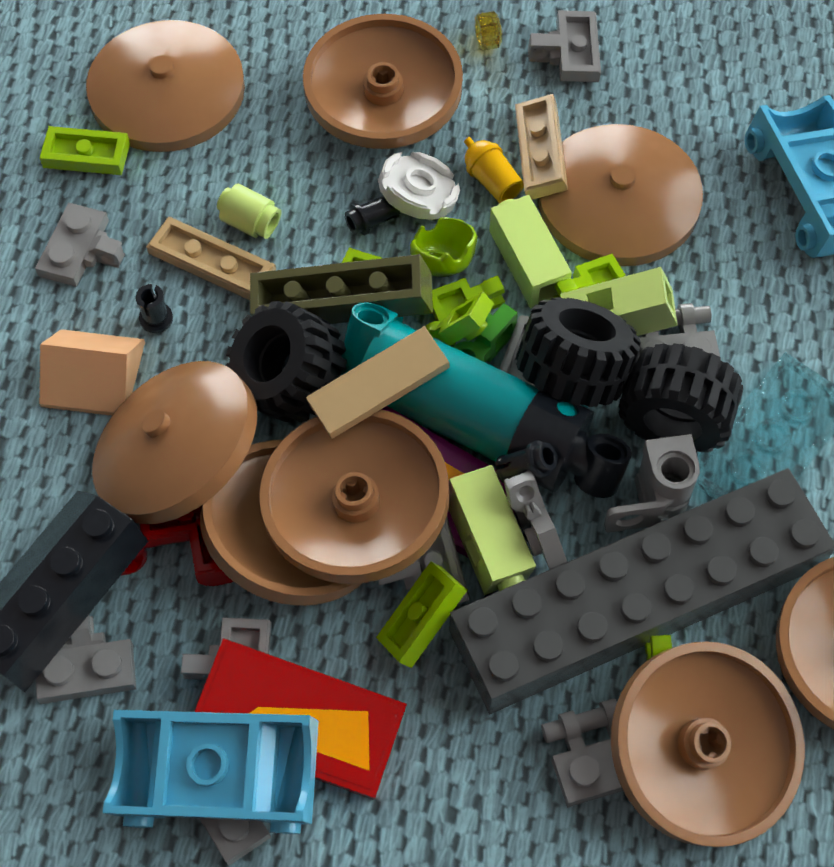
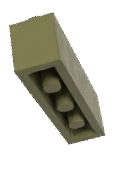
M420 254L250 273V315L253 317L256 308L261 305L269 307L270 302L274 301L293 303L331 324L349 322L354 305L363 302L383 306L397 313V317L433 314L432 273Z

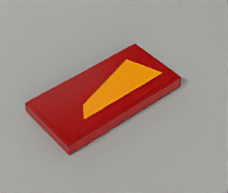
M223 638L194 712L310 715L319 720L315 779L374 800L407 704Z

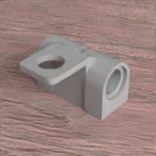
M692 434L645 440L642 462L639 472L636 473L634 479L640 503L608 509L604 522L606 532L651 527L686 512L700 473ZM639 515L638 517L633 519L619 520L620 518L625 516Z

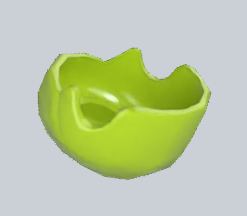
M441 217L431 230H425L423 225L419 227L410 244V254H420L433 276H453L464 271L472 262L478 236L474 227L463 220Z

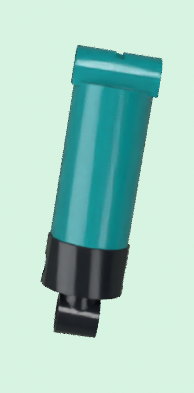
M363 302L354 305L344 338L346 351L342 354V358L347 360L345 370H341L340 376L417 330L403 324V317H397V313L378 304ZM435 338L433 339L448 359L450 368L387 405L414 422L495 462L501 455L526 449L527 445L532 441L539 440L543 443L551 444L557 454L556 468L552 470L550 475L544 478L534 475L537 485L551 492H556L567 474L572 473L574 474L576 485L583 492L597 498L612 497L617 493L632 455L630 447L618 437L602 433L592 435L591 437L588 436L594 411L588 409V406L570 404L562 399L557 400L551 397V394L539 391L534 385Z

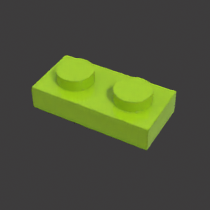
M48 126L39 159L42 167L47 169L122 175L130 141L127 133Z
M430 561L376 638L399 663L412 668L450 616V612L455 609L468 590L443 567Z

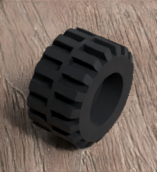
M556 297L550 300H542L532 308L516 354V366L523 373L522 376L527 382L534 384V387L539 391L551 394V397L557 400L562 399L570 404L598 407V404L606 406L612 404L613 400L617 401L621 397L639 353L641 341L636 335L635 329L612 311L587 301Z
M274 301L270 302L269 307L261 305L255 309L253 317L247 315L242 320L243 326L240 330H235L232 336L235 340L232 347L228 346L226 356L230 357L229 363L225 366L232 369L249 387L255 398L258 412L289 423H293L294 420L299 422L307 421L310 414L315 416L316 414L310 407L306 397L340 377L341 370L346 369L347 360L342 358V354L346 351L345 343L339 340L341 334L337 328L331 326L330 322L293 303ZM290 354L288 362L282 371L283 364L288 355Z
M673 343V345L655 344L654 348L646 347L637 355L618 407L620 409L618 413L620 418L625 420V426L634 431L635 435L641 439L651 440L692 434L696 453L711 452L713 448L719 449L723 447L725 441H728L731 436L743 393L742 379L739 374L734 372V368L729 363L721 361V357L713 353H707L701 348L688 347Z

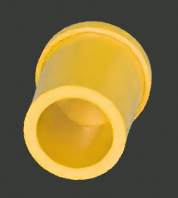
M470 137L466 138L464 143L468 149L465 154V164L469 175L475 177L498 203L517 197L524 188L523 180L502 154L503 151L500 146L487 140L474 142Z

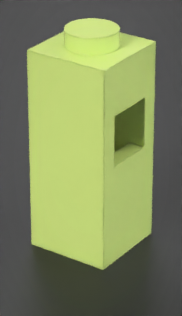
M530 195L517 199H507L491 208L489 232L530 309L534 305H538L542 300H550L553 296L559 295L555 289V283L564 279H571L572 272Z
M662 267L560 294L561 298L587 301L612 311L627 321L626 323L635 329L637 336L678 326L673 290Z
M493 465L450 478L448 510L484 595L498 590L501 591L527 580L535 569L536 564Z

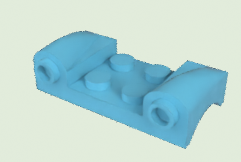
M830 95L823 96L803 108L788 112L772 110L768 105L759 106L745 133L744 141L747 151L753 154L759 161L776 157L799 199L805 214L795 232L798 247L812 258L834 255V101Z
M143 710L113 711L116 759L112 783L103 804V813L123 817L124 827L153 828L154 818L184 817L257 820L270 823V833L300 834L301 824H312L319 720L310 715Z

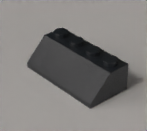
M77 491L0 582V674L24 692L28 690L148 543L147 538L130 517L98 495Z

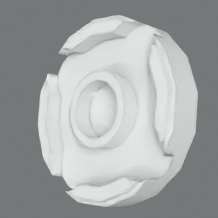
M402 152L394 153L385 160L378 183L380 192L389 204L404 214L427 220L445 217L453 210L458 200L460 187L459 183L456 185L452 180L454 174L448 166L437 158L421 152H412L410 156H401Z

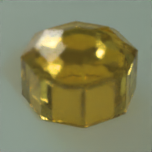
M494 11L476 13L474 25L479 48L482 50L499 48L502 43V25L498 15Z

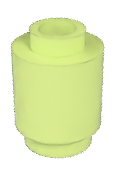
M239 183L235 184L232 188H225L217 202L221 221L254 238L261 236L268 239L281 218V209L275 207L274 201Z

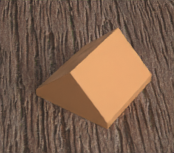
M59 330L40 344V406L112 416L133 392L145 340Z

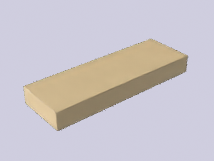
M550 94L515 104L525 194L530 195L533 200L568 190L558 109L554 95Z
M169 216L146 246L148 254L250 300V273L276 270L275 264Z
M423 326L308 395L306 399L330 438L333 439L449 369V361L426 327Z

